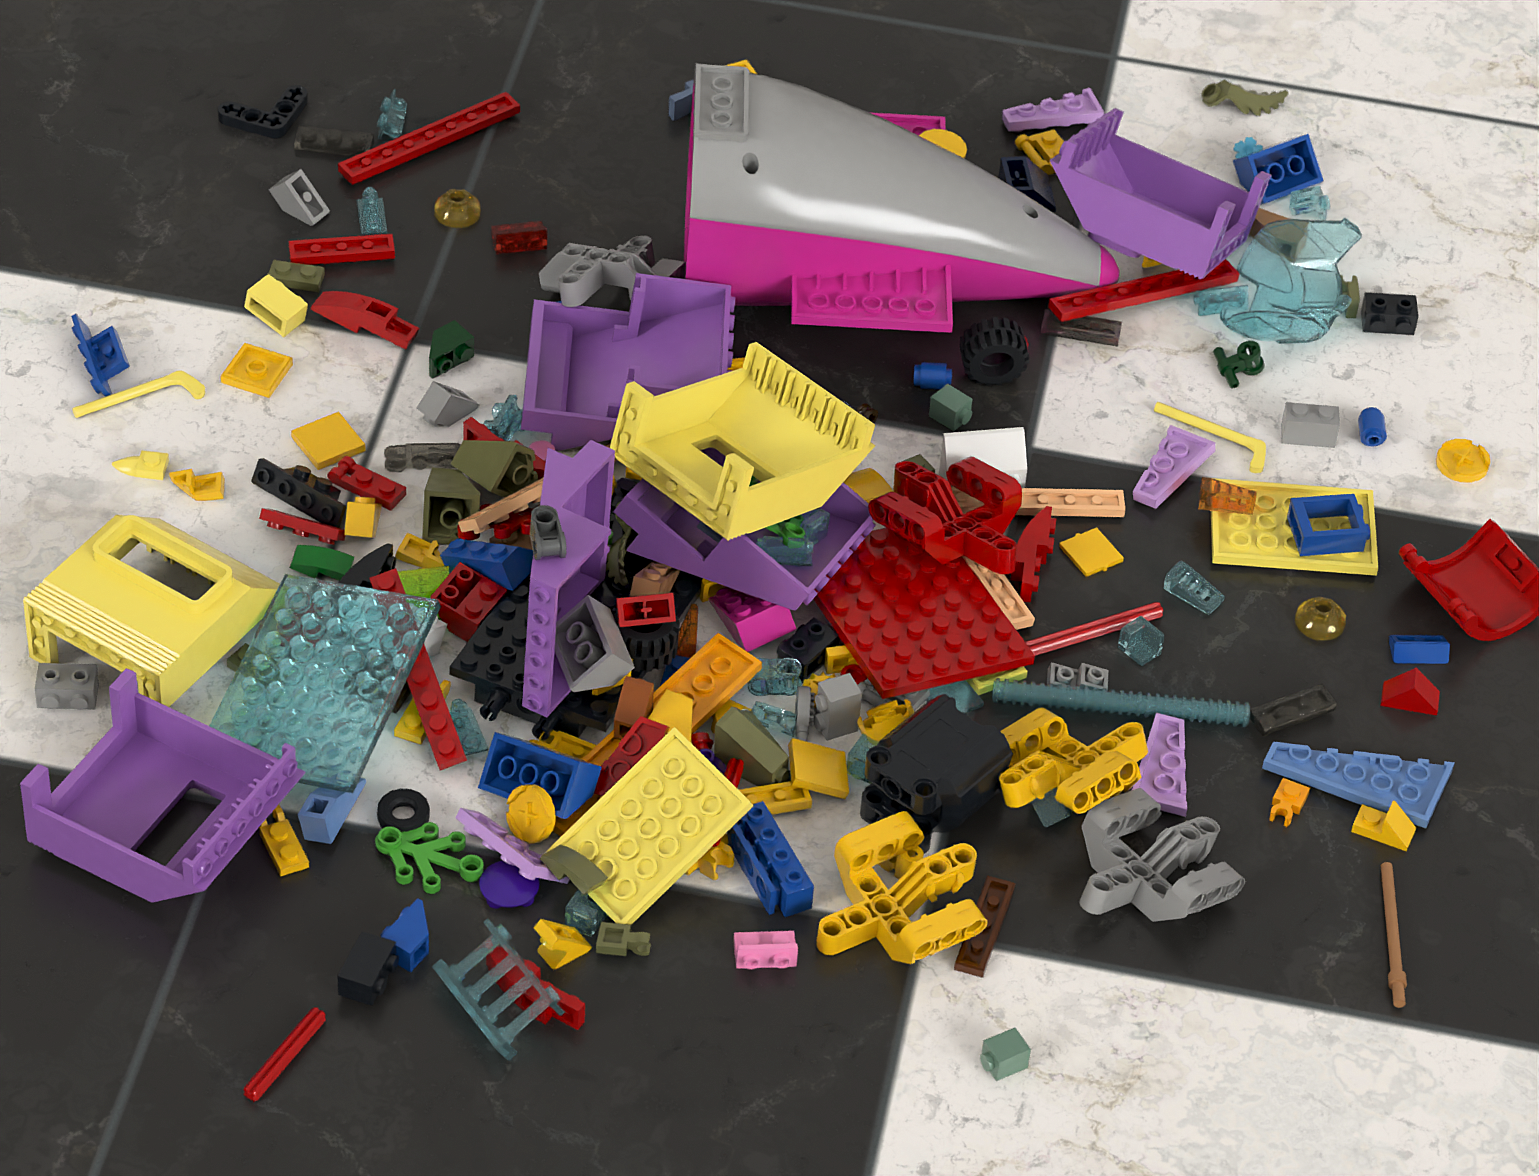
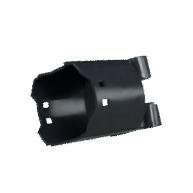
M941 694L930 699L882 738L876 746L867 751L864 774L872 783L865 787L862 793L861 818L867 823L872 824L896 813L907 811L923 832L924 840L918 846L923 850L924 854L927 853L930 849L933 832L945 833L956 829L1002 790L999 780L1000 776L998 775L1009 769L1013 755L1006 737L994 725H980L956 709V701L953 697Z

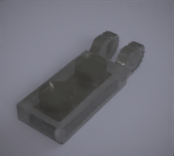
M406 443V445H392L384 449V457L386 458L384 462L385 469L389 470V472H402L406 468L417 470L432 467L452 469L455 467L451 465V462L461 444Z

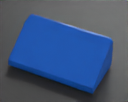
M1443 635L1389 636V645L1394 663L1446 664L1449 661L1450 644Z

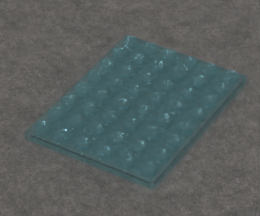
M285 574L209 726L278 759L282 757V746L287 743L295 747L297 768L306 772L297 783L354 793L441 608L437 599Z

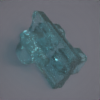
M509 395L505 403H495L492 408L494 420H485L483 423L488 430L505 441H510L515 432L525 431L521 430L523 409L520 410L517 406L518 398L516 395Z

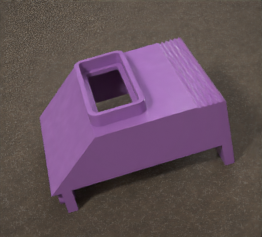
M1117 108L1104 113L1094 123L1089 124L1085 129H1081L1078 134L1072 135L1069 140L1063 142L1059 154L1050 159V162L1083 228L1089 231L1088 236L1095 242L1129 257L1139 258L1141 255H1144L1171 268H1179L1180 271L1184 270L1185 273L1194 275L1199 280L1203 279L1247 241L1271 177L1270 174L1261 171L1255 176L1251 189L1248 192L1116 135L1124 111Z
M126 668L109 686L113 727L60 785L51 793L48 768L37 764L20 783L27 840L29 843L32 842L34 845H38L39 848L42 847L44 850H48L49 853L52 852L55 856L151 903L205 891L306 772L297 768L295 747L285 743L282 746L281 759L273 757L138 693L136 672ZM196 788L222 801L166 866L135 852L189 789Z

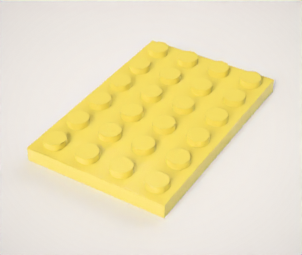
M1211 478L1212 563L1377 576L1378 555L1373 490ZM1354 493L1358 504H1361L1363 507L1364 522L1370 527V539L1366 540L1364 552L1300 556L1287 519L1291 498ZM1347 516L1309 519L1313 531L1352 529Z
M674 727L546 852L559 845H564L577 851L594 863L608 878L603 885L589 892L588 895L615 923L632 925L753 807V804Z

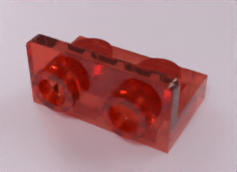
M542 221L491 226V235L496 254L547 249V228L543 226Z

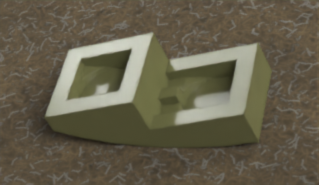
M559 845L540 857V860L558 880L567 876L583 895L603 885L608 878L589 859L564 845Z

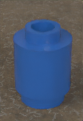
M922 362L921 365L915 364L914 386H920L921 389H941L947 383L951 385L952 369H947V363Z
M1365 408L1358 418L1360 440L1366 446L1381 445L1387 438L1385 417L1378 408Z

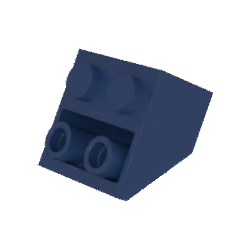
M1026 156L1001 157L998 178L1051 212H1056V204L1048 174Z

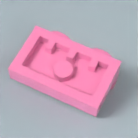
M794 931L734 933L736 969L797 966L798 945L795 943Z

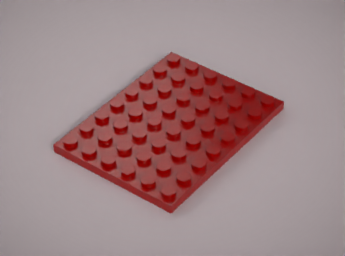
M888 528L871 531L832 578L826 575L830 580L813 599L882 699L1034 664V653L962 556L942 565L931 556L924 555L906 538Z

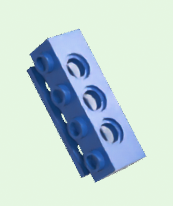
M762 801L753 804V807L727 831L729 842L727 845L732 848L734 857L769 915L775 912V905H778L784 917L812 909L814 892L812 881L765 803Z

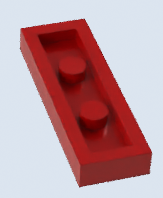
M261 509L259 519L268 521V527L283 530L284 526L293 528V534L303 537H309V533L319 536L318 541L334 545L335 540L345 541V529L273 509Z

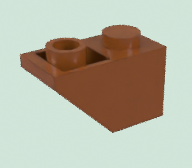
M625 677L614 718L615 738L623 739L640 716L649 718L653 711L654 683L647 682L641 678Z

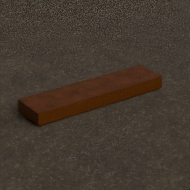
M987 875L976 904L987 919V925L979 934L962 942L955 961L954 970L983 978L1016 883Z

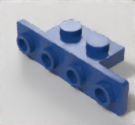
M75 313L71 316L74 323L72 331L80 341L78 348L81 354L87 360L84 362L85 368L93 377L90 383L98 394L102 392L105 397L112 395L107 380L130 367L118 332L113 326H110L92 337L88 326Z

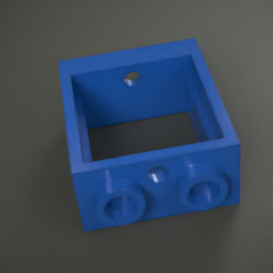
M1354 493L1291 498L1287 519L1300 556L1364 552L1366 540L1370 539V527L1364 522L1363 507L1361 504H1358ZM1347 516L1352 528L1313 531L1309 519Z

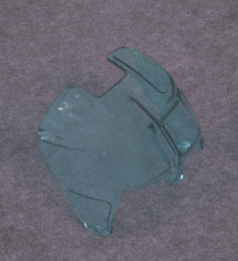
M1345 217L1341 221L1286 219L1265 225L1252 240L1237 267V271L1242 277L1257 286L1250 309L1246 312L1229 303H1225L1220 313V319L1223 321V324L1233 332L1247 338L1259 341H1276L1278 344L1309 343L1321 339L1330 330L1335 318L1348 308L1352 300L1348 295L1342 294V279L1337 264L1351 247L1362 238L1358 226Z

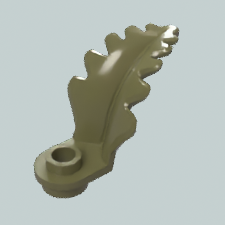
M1224 79L1217 84L1211 83L1203 89L1201 96L1203 103L1208 107L1216 106L1228 98L1243 114H1248L1249 110H1251L1253 114L1260 116L1261 109L1266 114L1271 113V107L1278 109V103H1284V98L1288 96L1289 92L1283 90L1278 93L1273 91L1270 94L1267 92L1257 94L1255 90L1246 91L1241 85L1232 84Z
M615 514L625 534L609 546L610 551L607 554L606 572L609 570V579L615 577L614 582L616 584L620 583L622 586L628 585V580L624 571L625 565L623 561L627 548L638 536V533Z

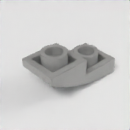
M1051 662L1047 672L1046 690L1068 695H1105L1108 691L1109 670L1081 663L1077 670Z

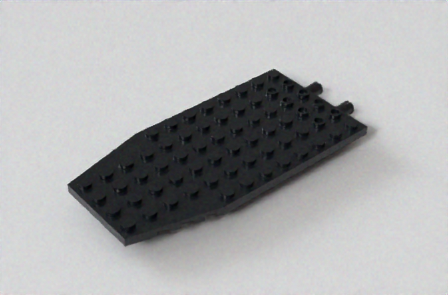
M623 477L616 481L617 488H614L615 492L611 497L609 528L613 532L612 544L625 534L613 511L616 509V505L637 484V482ZM627 551L623 562L628 585L616 584L614 582L615 577L609 579L608 570L605 572V579L589 596L612 610L616 607V598L630 596L634 576L653 560ZM680 571L670 591L674 595L675 616L679 618V625L701 595L703 579L684 571ZM530 573L514 590H507V593L494 606L450 665L449 675L475 684L474 701L484 704L479 710L484 719H487L492 712L489 721H494L500 711L533 722L535 725L532 728V733L537 739L545 732L541 740H547L553 730L557 732L562 731L579 738L587 726L606 732L614 721L623 684L598 696L592 695V689L579 692L571 691L548 717L522 706ZM633 669L631 677L643 679L647 672L645 670L638 672Z

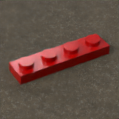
M392 234L289 241V254L292 263L312 265L395 259Z

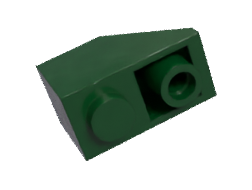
M455 320L433 331L429 354V376L432 379L474 357V336Z

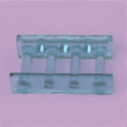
M487 919L483 923L492 935L457 965L449 966L440 959L432 967L495 1049L509 1061L518 1053L511 1042L515 1040L513 1037L548 1006L560 1016L565 1011L558 1004L561 1000L558 993L550 985L546 988L511 945L509 940L512 936L501 923L496 927ZM501 944L509 955L473 986L469 984L466 987L462 982L466 978L464 974ZM517 964L525 976L489 1007L487 1005L482 1007L478 1002L482 998L480 995ZM533 985L541 997L509 1025L498 1028L494 1023L498 1019L497 1015Z

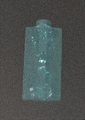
M396 89L392 91L389 98L385 96L382 101L380 110L383 112L380 114L376 125L380 128L378 133L379 139L383 133L388 134L392 138H397L402 134L407 103L404 99L395 97Z
M367 187L362 193V199H357L361 235L387 234L383 198H378V193L373 187Z
M1248 285L1198 291V294L1193 296L1194 304L1198 305V315L1248 310Z
M763 535L762 538H757L756 545L780 565H792L795 567L812 566L814 542L808 541V538L788 537L787 546H782L783 537Z
M455 699L451 704L450 715L465 755L488 751L489 748L471 707L468 708L465 701Z

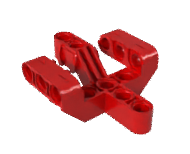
M967 457L950 465L948 471H946L948 480L914 462H898L894 470V492H888L869 502L868 511L875 522L903 536L924 555L931 556L942 565L958 557L965 556L998 574H1010L1015 571L1017 543L1003 535V533L1021 507V485L1012 476L975 457ZM951 485L985 504L964 514L952 493Z

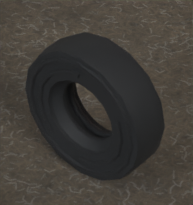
M403 788L392 790L385 794L378 803L377 819L382 829L385 827H395L401 832L417 829L429 822L430 806L428 801L420 792ZM406 806L412 808L415 814L411 818L399 819L394 817L392 812L397 807Z

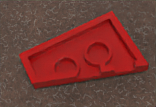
M640 716L619 742L616 750L601 765L602 769L594 794L603 797L668 734L670 727Z

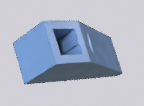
M338 774L311 792L298 813L304 839L332 844L363 790L366 779Z

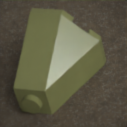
M463 440L451 462L452 466L485 489L504 498L538 481V474L534 471L533 461L536 460L534 450L514 441Z
M432 467L424 490L422 539L429 543L437 540L439 544H450L458 538V522L480 511V492L460 470Z
M731 707L715 724L714 755L726 767L731 758L743 760L744 770L741 778L756 786L787 781L790 775V770H788L789 756L752 711Z

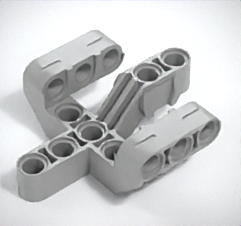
M648 236L633 237L625 245H618L617 250L569 243L539 272V278L543 290L560 293L563 306L575 307L583 304L604 284L628 288L631 300L636 273L685 279L686 262L663 258L655 264L652 239Z
M1141 788L1100 802L1088 811L1081 826L1091 867L1098 872L1090 876L1079 901L1080 906L1091 914H1102L1132 903L1152 922L1185 918L1188 914L1200 912L1205 908L1233 898L1243 888L1245 879L1224 861L1215 865L1213 863L1208 864L1207 868L1196 872L1192 870L1188 875L1176 881L1173 886L1165 880L1178 866L1181 869H1185L1188 863L1194 861L1198 864L1201 863L1210 853L1220 831V826L1213 819L1201 816L1172 826L1169 829L1166 828L1157 836L1156 842L1140 857L1119 837L1152 825L1162 814L1160 812L1161 805Z

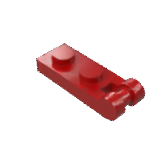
M344 456L338 462L339 466L333 467L327 474L328 479L333 484L360 497L375 498V504H382L381 507L390 511L406 496L405 486L356 464L350 456Z

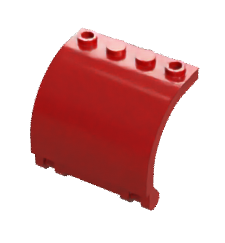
M1489 519L1462 547L1443 558L1427 561L1423 556L1417 555V549L1411 543L1405 544L1399 550V555L1404 560L1403 564L1459 626L1475 639L1481 641L1501 639L1525 627L1539 616V568L1492 519Z

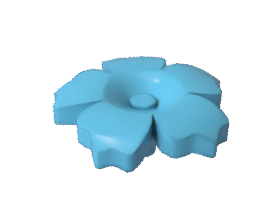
M1246 137L1245 143L1243 141L1236 143L1233 150L1237 152L1235 156L1237 159L1261 150L1263 146L1256 145L1257 141L1252 137Z

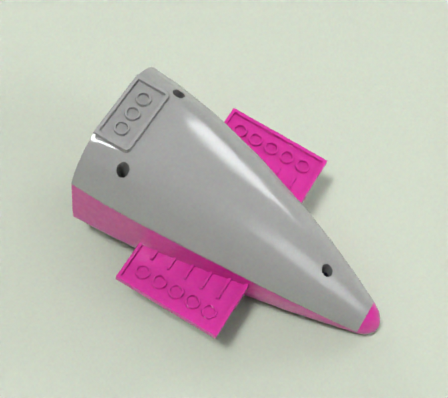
M695 63L685 209V279L731 285V296L735 297V306L791 305V324L952 333V302L1058 297L1117 284L1120 270L1114 257L1102 245L1092 240L1067 221L972 162L919 136L924 131L931 129L945 130V117L869 113L804 86L751 73L746 67Z

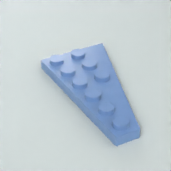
M1273 742L1264 759L1262 769L1385 813L1388 812L1394 800L1414 825L1426 829L1453 771L1455 762L1444 761V765L1430 764L1429 759L1418 758L1417 762L1404 761L1395 755L1354 751L1352 755L1338 753V749L1327 748V751L1311 750L1307 745Z

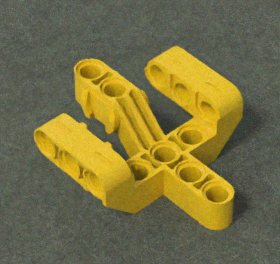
M1038 708L1000 731L1006 737L1013 753L1009 769L1004 771L999 777L1005 804L1011 808L1022 807L1036 798L1043 799L1045 793L1058 787L1056 796H1054L1056 801L1074 812L1082 814L1106 799L1118 796L1121 792H1127L1141 779L1137 762L1148 754L1143 726L1137 722L1123 724L1091 745L1086 746L1069 736L1067 724L1059 716L1045 708Z
M902 811L846 834L837 842L834 857L846 895L853 905L821 919L816 940L818 950L826 955H835L877 937L892 960L913 964L916 960L923 959L928 955L932 956L941 950L976 936L986 927L987 919L971 899H966L956 904L949 903L946 905V908L928 916L923 914L920 916V919L911 922L909 919L928 899L934 902L940 894L950 890L952 893H955L962 887L963 883L973 877L977 858L976 850L971 845L960 843L947 849H942L921 860H915L908 867L909 870L888 890L872 866L908 852L921 844L924 840V835L914 819L907 811Z

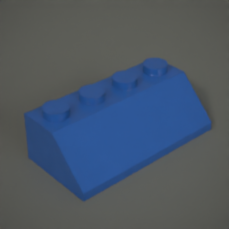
M495 732L478 788L508 799L515 788L526 784H536L545 789L551 797L555 807V816L567 819L594 795L602 767L518 737Z

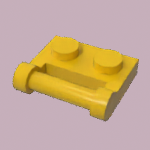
M1054 129L1032 136L1023 134L1016 138L1015 145L1017 148L1024 151L1034 164L1048 175L1056 173L1050 159L1059 154L1064 141ZM1034 148L1037 149V151H1038V152L1040 153V155L1044 158V160L1039 156V154L1036 152V150H1035Z

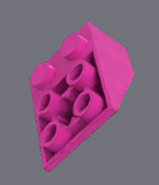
M729 587L718 590L716 595L708 598L737 645L747 652L797 630L790 609Z

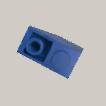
M419 898L410 907H405L400 913L399 918L391 926H387L380 936L396 942V955H399L398 965L409 972H412L429 954L428 927L423 901Z

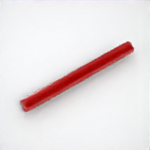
M1153 602L1025 642L1034 655L1037 656L1161 618L1163 616V607H1161L1159 602Z

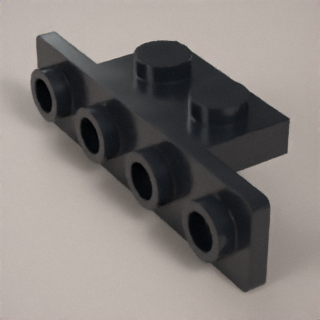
M265 458L258 459L251 480L253 484L320 523L337 528L340 527L346 505L337 501L341 490L332 486L330 480L313 475L311 470L305 466L296 465L292 468L282 469Z

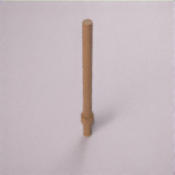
M1385 862L1381 864L1390 961L1388 984L1389 988L1392 989L1393 1004L1395 1007L1400 1008L1406 1004L1404 988L1407 986L1406 973L1402 970L1393 865Z

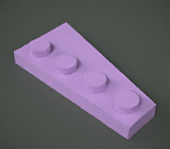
M1091 88L1083 89L1082 94L1076 96L1072 92L1063 94V99L1056 101L1051 98L1044 99L1037 106L1028 103L1002 110V120L1008 131L1015 132L1033 128L1045 129L1052 126L1066 127L1079 123L1092 124L1097 118H1101L1104 115V111Z
M1170 425L1166 438H1163L1159 444L1157 454L1153 455L1150 460L1148 470L1143 472L1133 490V500L1156 509L1215 452V442Z
M1156 713L1147 741L1148 754L1142 758L1139 766L1141 779L1133 786L1132 790L1141 788L1161 805V811L1186 817L1187 789L1185 781L1184 720Z
M460 808L455 818L465 825L463 829L467 833L483 839L482 844L485 847L498 851L501 854L500 858L504 862L520 868L519 873L530 880L541 878L568 883L570 879L567 876L558 880L540 860L543 854L540 855L529 850V844L512 835H507L508 830L481 812Z

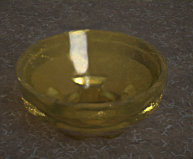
M451 189L438 197L435 202L434 215L445 226L454 228L467 227L474 224L480 218L481 207L479 200L464 189ZM462 198L464 200L460 202H455L451 199Z
M1319 596L1307 599L1299 605L1295 615V623L1304 635L1312 639L1331 640L1340 636L1344 631L1346 615L1342 607L1335 601ZM1323 605L1327 606L1331 611L1323 613L1319 612L1315 607Z

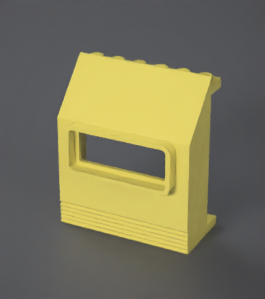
M755 342L748 346L743 368L654 396L635 381L627 383L610 448L615 450V459L729 541L734 537L737 538L738 536L745 535V533L755 532L822 507L876 446L870 442L875 424ZM715 448L725 455L723 467L701 452V450ZM752 476L761 481L758 484L749 486Z
M115 515L52 571L42 583H39V586H36L31 593H28L27 597H24L23 605L29 657L39 663H59L56 636L121 672L126 668L136 672L139 693L170 707L269 612L274 613L275 621L280 623L286 617L285 597L292 590L160 518ZM141 542L146 545L148 552L152 553L154 550L164 555L166 562L169 559L172 565L178 562L186 567L188 574L191 571L194 577L200 574L208 579L210 586L213 583L214 586L200 599L191 600L120 560Z

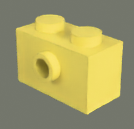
M268 274L247 290L244 307L282 337H285L305 321L308 304L300 296L295 295L286 288L282 282Z

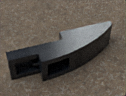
M387 543L364 556L350 568L336 585L331 594L333 613L332 636L344 638L346 633L339 630L340 624L362 594L374 590L370 577L395 569L397 559L393 556V544Z

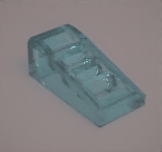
M1181 560L1166 574L1163 589L1208 615L1225 600V596ZM1207 596L1210 597L1207 602L1204 601Z

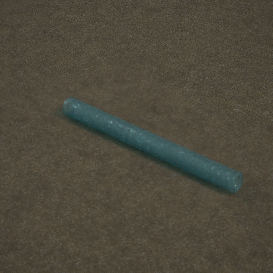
M996 678L993 683V703L1002 701V704H1006L1008 701L1011 702V705H1015L1018 702L1020 706L1029 703L1030 707H1033V704H1038V707L1047 705V708L1055 706L1056 709L1064 707L1065 710H1069L1070 707L1073 708V711H1077L1080 708L1083 712L1091 709L1092 713L1100 710V713L1109 711V714L1117 712L1118 715L1126 713L1127 716H1131L1132 713L1136 717H1140V714H1142L1145 718H1148L1149 715L1155 718L1156 713L1183 720L1188 719L1189 722L1197 720L1198 723H1202V720H1204L1207 724H1211V721H1214L1216 725L1224 722L1226 726L1229 723H1233V726L1242 724V727L1248 725L1250 717V705L1248 702L1240 704V701H1235L1234 704L1231 703V700H1227L1224 703L1221 699L1213 702L1212 698L1204 701V698L1195 700V697L1187 699L1186 696L1178 698L1177 695L1169 697L1168 694H1164V697H1162L1159 693L1151 696L1150 692L1142 695V692L1139 691L1137 694H1133V691L1124 693V690L1115 692V689L1107 691L1106 688H1102V691H1100L1097 687L1089 690L1088 686L1080 689V686L1077 685L1075 688H1071V685L1062 687V684L1053 686V683L1044 685V682H1040V685L1035 684V681L1027 684L1026 680L1018 683V680L1015 679L1013 682H1009V679L1000 681V678Z

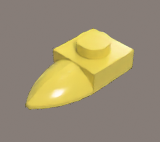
M141 450L140 456H130L112 462V466L129 476L163 480L169 463V454Z

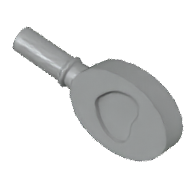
M797 686L795 735L796 739L807 742L808 726H812L814 719V697H812L814 693L811 692L808 686Z

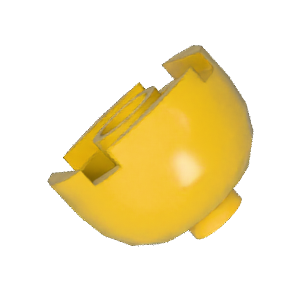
M904 699L905 704L898 705L897 700L880 704L866 712L868 717L863 721L860 716L857 724L865 741L872 747L876 746L882 738L911 716L915 711L909 700Z

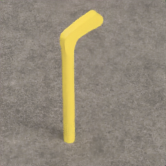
M180 370L74 407L72 411L75 418L171 385H181L195 399H201L205 395V386L188 373Z
M1161 402L1156 403L1154 412L1249 448L1254 453L1250 463V472L1261 473L1263 471L1266 445L1262 440L1238 433Z

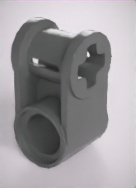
M548 505L535 507L531 513L530 538L534 559L541 560V557L558 555L560 558H565L567 551L566 539L556 509Z

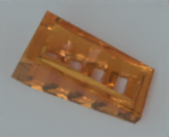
M1202 477L1198 509L1253 515L1257 492L1216 479ZM1241 499H1246V504L1241 503Z
M697 604L690 605L680 626L676 654L678 656L691 658L696 654Z

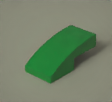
M297 545L289 568L314 579L320 572L340 581L352 567L354 556L320 546Z

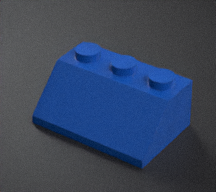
M1309 134L1290 138L1232 160L1239 182L1248 192L1251 189L1255 176L1261 171L1271 175L1261 204L1324 181Z
M456 539L440 554V557L448 575L461 562L507 590H514L531 573L533 550L505 544Z

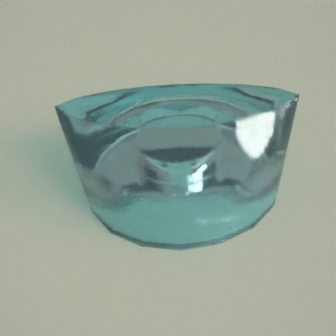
M755 702L751 711L765 728L794 737L797 714L769 704Z

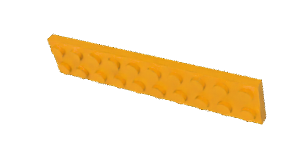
M717 633L654 692L653 710L666 689L675 693H682L688 698L693 699V734L762 669V661L720 633ZM614 730L611 731L581 760L601 766L616 750L622 739L615 738ZM594 794L567 819L555 816L553 832L561 837L602 796Z

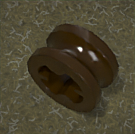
M864 403L856 409V412L872 423L876 422L878 411L871 408L869 404Z

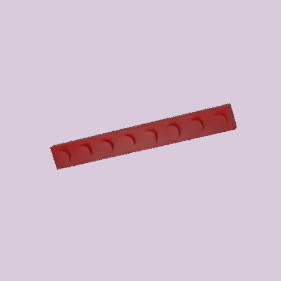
M504 92L338 163V171L353 185L520 113V104L507 92Z
M1225 259L1200 280L1198 277L1189 275V273L1179 269L1050 298L1048 307L1061 322L1069 321L1071 319L1238 282L1240 273Z
M395 568L370 577L439 770L441 771L467 761L397 569Z

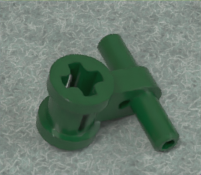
M1255 341L1241 343L1237 348V354L1230 357L1226 356L1222 347H1217L1213 351L1218 362L1217 368L1221 376L1226 378L1230 388L1239 386L1236 373L1242 371L1246 375L1253 376L1262 372L1265 367L1264 360L1260 356V345Z

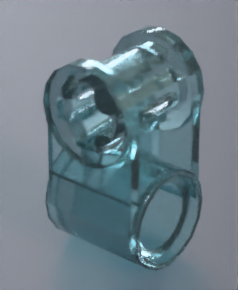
M757 658L762 661V669L748 681V690L755 696L795 695L797 686H802L801 679L799 678L802 666L794 658ZM788 666H790V673H787ZM788 680H790V688H788Z

